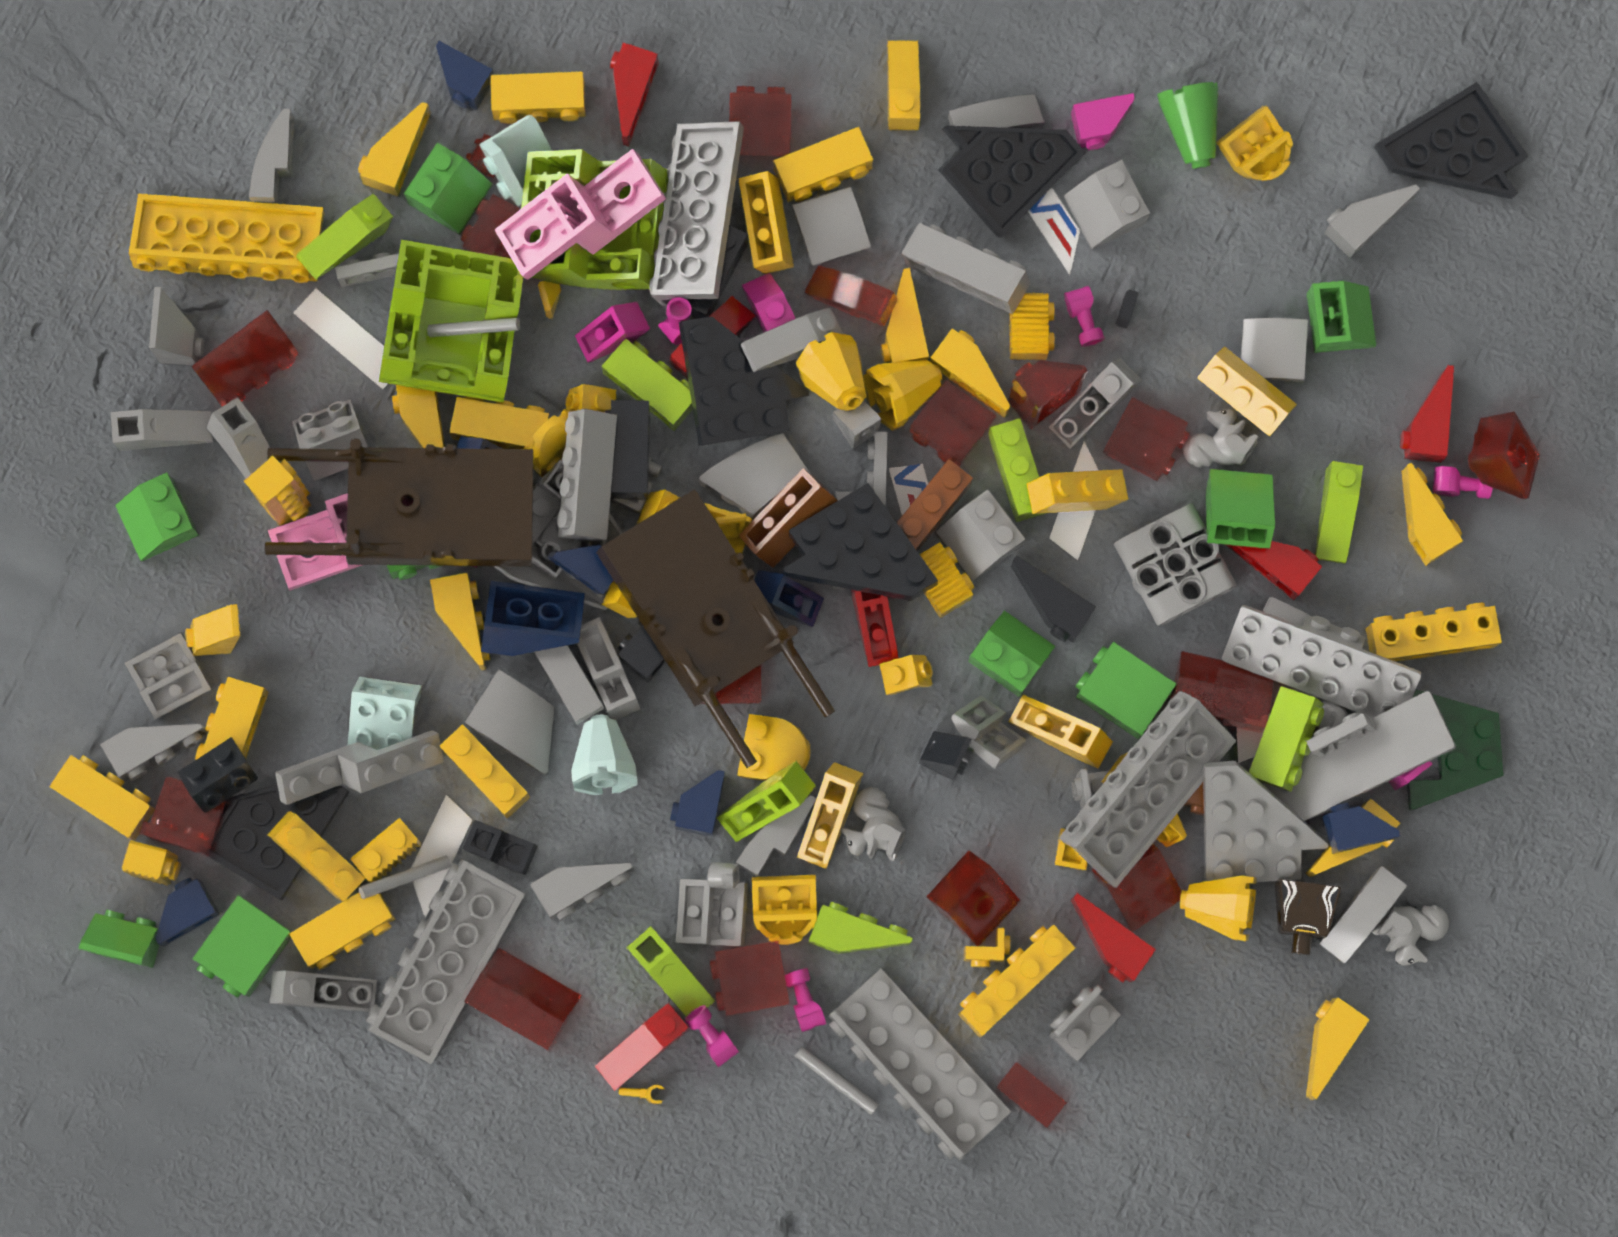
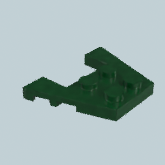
M1416 689L1412 698L1424 693V691ZM1432 694L1456 744V748L1438 757L1439 780H1415L1407 783L1409 810H1416L1504 776L1499 713Z

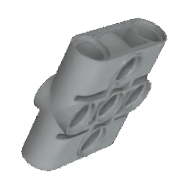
M1193 503L1132 532L1114 543L1132 578L1134 589L1142 596L1158 627L1222 596L1238 586L1219 552V545L1207 543V528ZM1156 531L1164 532L1168 536V543H1157L1153 538V533ZM1202 532L1201 535H1199V536H1197V537H1195V538H1193V539H1191V540H1189V541L1183 543L1184 541H1186V540H1188V539H1190V538H1192V537H1194V536H1196L1197 534H1199V533ZM1196 545H1206L1210 549V556L1207 558L1200 557L1196 553ZM1172 558L1180 560L1183 564V570L1179 572L1171 570L1168 566V560ZM1216 561L1218 562V563H1216V564H1214V565H1212V566L1206 568L1205 570H1203V571H1201V572H1198L1199 570H1201V569H1203V568L1209 566L1210 564H1212V563H1214V562H1216ZM1144 572L1153 574L1156 583L1152 586L1143 584L1140 574ZM1193 586L1198 592V598H1186L1183 594V587ZM1168 587L1167 589H1165V590H1163V591L1157 593L1156 595H1154V596H1152V597H1150V598L1148 597L1149 595L1154 594V593H1156V592H1158V591H1160V590H1162V589Z

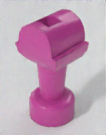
M1086 286L1065 292L1064 299L1067 311L1071 318L1077 317L1083 330L1078 336L1081 347L1091 346L1105 340L1102 329L1099 327L1095 328L1091 313L1094 300L1090 287Z
M681 297L673 298L668 302L666 309L668 318L658 325L672 344L674 343L675 345L682 343L679 322L689 320L692 311L689 301Z
M1452 466L1435 467L1432 493L1454 497L1459 496L1460 491H1475L1478 498L1490 499L1493 490V475L1479 474L1476 479L1460 475V472Z
M808 968L784 975L786 986L789 988L794 987L797 1004L793 1005L801 1031L805 1032L814 1027L825 1025L826 1021L822 1009L813 1001L806 982L811 979Z
M702 1005L689 1013L685 1018V1022L690 1029H699L706 1041L707 1053L719 1068L739 1053V1051L723 1030L718 1032L709 1022L712 1014L706 1005Z

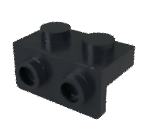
M232 737L177 772L191 798L203 813L209 812L258 780V776L248 764Z

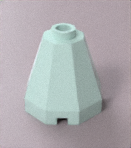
M608 715L592 716L591 720L583 725L571 770L574 791L601 795L603 794L602 788L612 787V793H621L638 785L635 762L616 720L610 719Z

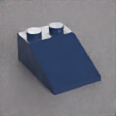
M491 581L481 652L516 656L579 643L585 593Z

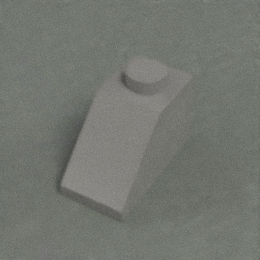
M864 400L858 408L849 411L840 410L835 407L836 411L833 412V421L852 449L857 448L874 437L875 432H879L881 418Z

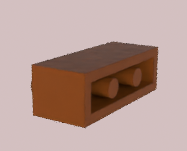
M950 459L947 460L897 521V524L917 552L971 487L973 477Z
M803 468L738 536L756 556L774 568L795 546V543L789 536V530L838 500L818 479Z

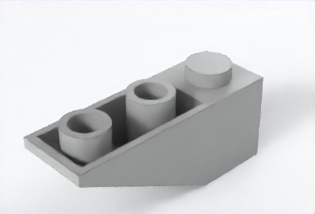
M1121 358L1112 361L1049 428L1069 449H1072L1120 404L1142 379Z
M238 397L212 413L207 429L247 479L268 460L267 451L270 446L258 423Z
M151 409L111 412L113 444L119 451L212 443L214 442L213 435L207 429L212 412Z
M201 724L127 728L100 745L117 775L124 781L127 779L134 781L147 773L146 768L157 762L158 765H161L171 760L175 756L174 752L183 746L190 748L203 740L202 735L208 731Z
M630 863L560 867L530 885L551 919L558 917L559 921L576 911L575 905L584 900L589 904L603 895L601 891L603 888L610 884L617 887L631 878L629 873L633 871V867Z
M273 971L269 1004L370 1012L375 1004L377 980L294 971Z

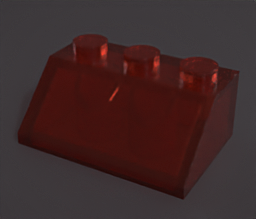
M266 310L191 367L220 406L223 407L237 397L243 402L246 398L245 394L253 388L259 389L266 385L271 379L270 375L278 369L285 370L295 362L296 359L294 357L298 355V352L270 312Z
M1039 360L1033 366L1029 362L1015 373L1016 378L1012 381L1013 386L1010 388L1011 393L1008 402L1030 430H1032L1079 394L1088 369L1084 365Z
M1181 651L1175 677L1176 685L1173 688L1171 699L1181 691L1198 699L1216 719L1223 720L1226 726H1236L1240 729L1258 733L1265 729L1272 701V679L1220 659Z
M499 948L478 976L464 1002L550 1052L582 995Z

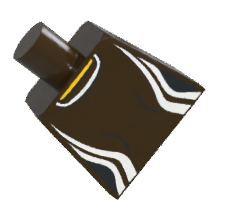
M1284 879L1275 882L1278 933L1293 935L1292 954L1311 955L1312 938L1323 939L1328 936L1341 887Z

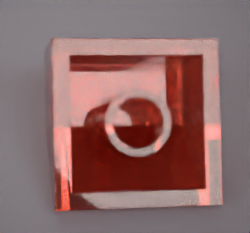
M1513 411L1480 418L1477 432L1474 434L1471 454L1468 456V464L1471 471L1476 473L1482 484L1518 498L1527 499L1530 496L1540 454L1517 414Z
M970 850L926 896L936 909L976 946H980L1021 901L997 872Z

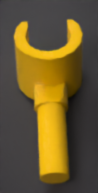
M651 1085L647 1089L620 1087L619 1095L646 1098L651 1104H660L663 1101L653 1100L651 1098V1091L654 1088L664 1089V1087L661 1085Z

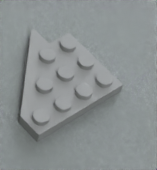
M1236 761L1203 763L1205 882L1235 876L1256 877L1257 882L1301 879V850L1328 848L1326 839Z

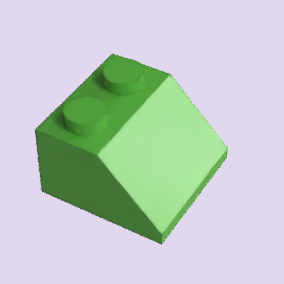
M437 142L404 194L410 206L460 235L493 184L463 157Z
M167 472L138 485L115 505L141 562L199 536L178 488Z
M1004 610L972 652L968 662L1020 697L1056 646Z
M106 910L105 915L95 913L80 941L78 949L150 968L154 967L159 944L155 939L158 928H155V921L137 917L136 923L125 921V914Z

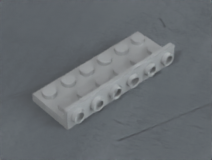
M740 122L677 124L676 136L672 139V162L667 170L669 181L667 192L664 193L666 199L663 201V219L658 227L659 244L658 249L654 253V276L649 284L651 296L661 306H667L671 299L677 297L684 299H718L744 126Z
M1181 691L1178 692L1168 702L1167 707L1158 718L1149 725L1147 731L1135 746L1128 751L1126 757L1116 769L1108 775L1107 780L1098 791L1089 798L1075 819L1067 825L1060 839L1072 847L1106 882L1117 888L1203 782V763L1219 762L1236 740L1198 699Z
M460 860L458 865L452 863L444 878V880L448 881L442 893L437 891L428 908L432 909L428 920L422 919L413 933V936L417 938L411 949L406 947L398 960L397 965L401 966L397 976L395 978L390 976L381 993L386 996L380 1006L375 1004L366 1018V1022L370 1023L367 1030L430 1064L436 1058L525 893L465 860Z
M879 969L829 1015L832 1019V1022L829 1024L832 1030L841 1039L846 1035L854 1044L850 1048L852 1052L863 1063L867 1059L876 1068L872 1074L884 1087L890 1084L897 1091V1094L894 1096L897 1102L906 1111L910 1108L915 1111L919 1116L916 1123L927 1135L934 1132L941 1140L937 1146L950 1160L954 1156L961 1160L966 1153L1011 1113L1007 1106L882 969Z

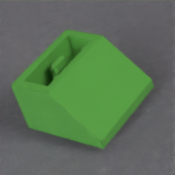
M1347 281L1313 283L1307 292L1314 353L1376 347L1369 286Z

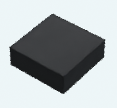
M1130 289L1126 291L1116 320V326L1127 329L1139 292Z

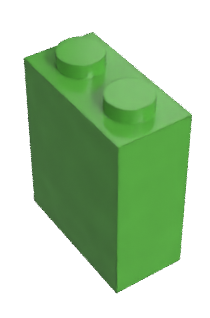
M1210 469L1206 487L1207 543L1270 549L1275 529L1273 475Z
M1113 642L1109 648L1102 646L1093 659V662L1098 665L1092 674L1085 671L1075 686L1080 690L1075 698L1139 740L1176 683Z
M238 895L192 959L199 963L196 968L199 972L211 980L216 975L225 981L223 988L238 998L241 993L250 997L291 940L289 934L291 931Z

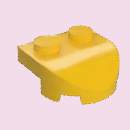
M1268 106L1260 107L1216 142L1234 171L1248 179H1274L1280 176L1290 164V148L1293 147L1289 131L1282 130Z
M563 409L559 417L553 415L533 434L532 438L534 441L529 446L524 447V449H533V469L541 477L549 472L559 460H562L566 447L567 433L565 432V423L569 412L567 409Z
M749 714L744 741L758 762L746 768L740 759L737 776L765 781L795 761L798 762L803 770L806 769L811 749L809 741L805 738L799 727L782 718Z
M816 875L752 877L754 924L757 930L769 938V941L781 945L794 944L801 941L803 936L814 928L817 920Z

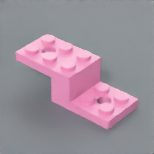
M632 149L585 186L567 173L497 227L495 232L522 277L529 280L575 243H578L594 255L662 203L666 197L639 154ZM626 186H631L630 194L626 198L620 199V191ZM540 229V238L536 242L530 243L531 234L535 230Z
M348 493L325 501L327 507L325 511L268 530L271 541L347 543ZM407 498L403 500L402 504L404 506H411L414 501ZM277 555L289 591L362 566L348 565L346 556L314 555L311 558H305L301 555Z

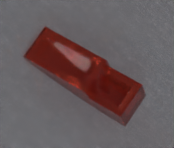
M819 265L804 291L810 297L857 318L860 316L883 327L898 301L895 292L862 278Z

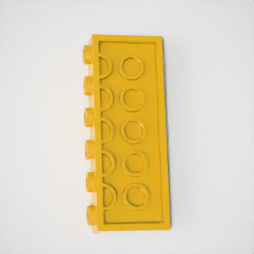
M138 193L129 256L133 267L145 272L166 270L175 274L194 272L205 276H215L216 274L231 275L239 279L248 276L261 277L268 281H275L277 279H289L298 283L318 281L296 256L322 233L324 209L323 207Z

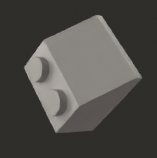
M1122 160L1093 173L1064 195V199L1091 250L1145 225L1150 215Z
M986 490L962 507L935 532L946 547L949 546L954 552L958 564L972 582L1020 549L1025 542L1024 536L989 490Z

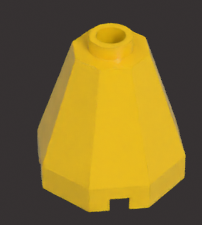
M830 332L824 335L825 341L818 343L817 340L808 343L796 361L800 378L805 387L837 409L849 411L858 408L867 395L862 362L853 337L851 335Z
M927 359L877 364L867 369L865 372L867 374L864 375L866 399L871 407L875 403L881 411L877 413L881 418V423L894 431L903 426L940 388L942 373L935 363L932 364Z
M1235 876L1189 884L1188 891L1182 890L1180 909H1185L1186 917L1231 939L1249 941L1250 935L1244 934V930L1252 928L1256 890L1250 889V883L1256 884L1257 878Z

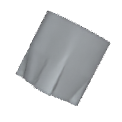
M712 862L708 869L709 886L711 888L735 889V886L740 882L739 865Z

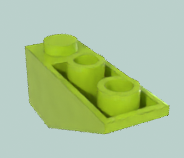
M830 902L829 907L822 904L809 943L834 953L842 954L910 945L913 938L907 936L908 930L890 924L889 929L877 925L878 919L860 913L858 918L847 914V907Z
M651 926L626 947L686 1017L696 1008L702 1005H706L708 1008L715 1002Z

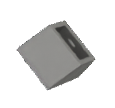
M350 399L343 402H334L328 408L315 413H305L292 421L300 449H349L350 441L354 438H358L363 447H369ZM305 461L313 481L348 469V462Z

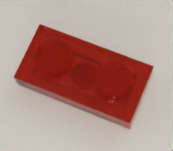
M1015 1062L996 1086L999 1091L1045 1128H1048L1067 1103L1017 1062Z

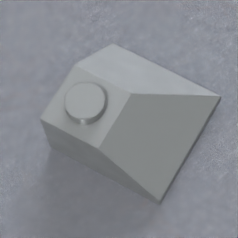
M155 287L149 349L161 364L197 366L198 356H203L204 339L200 338L195 327L161 287Z

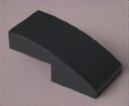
M474 820L462 849L526 875L538 846L508 834L503 830Z

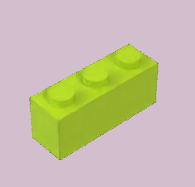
M625 338L602 365L603 374L635 400L649 401L650 412L675 431L693 410L689 383L684 379L679 382L671 375L673 371L661 360L656 363L647 356L649 351L637 341L632 344Z
M1021 419L990 427L988 438L1015 521L1020 522L1046 514L1032 513L1026 484L1039 478V474Z
M1280 686L1249 773L1262 783L1292 792L1293 786L1298 785L1301 779L1302 768L1300 767L1303 759L1311 752L1306 741L1312 738L1315 727L1319 726L1323 720L1324 703L1316 697Z

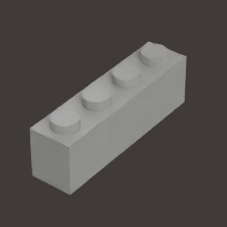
M919 223L901 253L908 267L1011 314L1014 313L1031 284L1026 268L1018 262L1012 260L1009 263L1005 262L989 249L984 248L981 251L974 248L968 240L957 236L955 239L946 235V232L936 225L928 227Z
M589 409L568 412V418L565 423V432L567 433L566 447L562 456L564 471L563 480L560 484L561 507L557 517L558 537L586 542L607 540L617 415Z

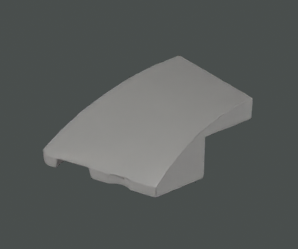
M780 433L754 443L727 457L699 476L698 482L703 487L708 485L721 493L724 501L737 506L741 512L746 513V515L753 519L803 468L807 471L808 469L785 435Z
M498 669L464 723L519 758L525 764L543 775H547L555 707Z

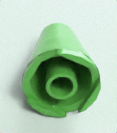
M1217 82L1182 86V89L1175 90V93H1173V89L1157 94L1158 102L1184 163L1191 164L1192 169L1210 166V160L1215 159L1219 90Z

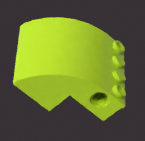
M583 149L528 152L521 209L567 173L585 186L617 160L598 161ZM642 159L663 194L667 192L668 169H665L653 159ZM626 186L620 191V199H624L630 194L631 186ZM663 202L594 255L578 243H575L532 276V278L562 285L594 289H650V280L653 278L655 270L654 253L658 249L660 238L658 227L664 213ZM540 229L535 230L531 234L530 243H534L540 238Z
M401 240L379 382L503 403L509 377L514 331L429 337L427 328L428 325L517 318L523 277L513 260L506 257Z

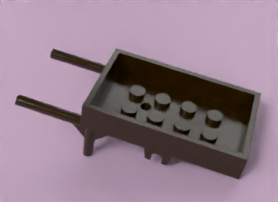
M358 438L350 441L349 449L268 448L267 459L274 456L278 461L285 459L286 461L348 462L347 543L265 542V555L346 556L348 565L532 567L533 449H461L447 444V447H435L434 444H427L425 448L363 447ZM410 498L414 502L411 506H404L402 504L403 500Z
M695 489L604 544L596 552L694 706L704 701L746 768H749L758 761L715 694L775 655L783 652L825 718L835 712V709L793 645L792 638L798 633V628L795 625L784 628L753 580L755 573L752 569H748L743 562L744 556L741 552H735ZM712 617L719 618L720 626L713 624Z

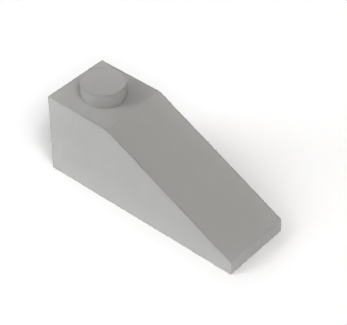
M1412 185L1352 203L1344 211L1338 208L1327 219L1329 226L1324 234L1351 259L1415 198L1420 188L1417 185Z
M826 308L803 315L746 340L740 345L753 372L796 360L808 343L814 340L821 343L826 340L824 335L830 332L843 334L831 308Z

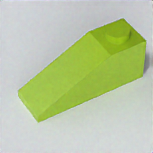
M373 193L349 209L302 249L296 257L317 280L385 234L393 215Z
M1332 461L1326 468L1315 555L1319 560L1343 564L1347 562L1360 496L1363 465Z
M795 761L773 774L718 815L717 819L735 842L799 807L816 785L798 762Z

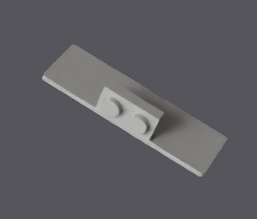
M1242 605L1222 656L1224 662L1358 713H1364L1371 718L1412 699L1422 675L1419 670L1363 650L1366 637L1360 635L1355 629L1349 627L1340 628L1330 624L1323 617H1311L1309 615H1306L1303 625L1300 626L1247 605Z
M1426 691L1373 718L1364 713H1352L1342 719V724L1333 728L1325 727L1316 731L1313 734L1314 737L1306 741L1311 752L1303 759L1300 767L1302 768V776L1298 785L1293 786L1292 792L1263 784L1306 822L1329 811L1330 807L1343 804L1455 749L1456 744L1432 693Z

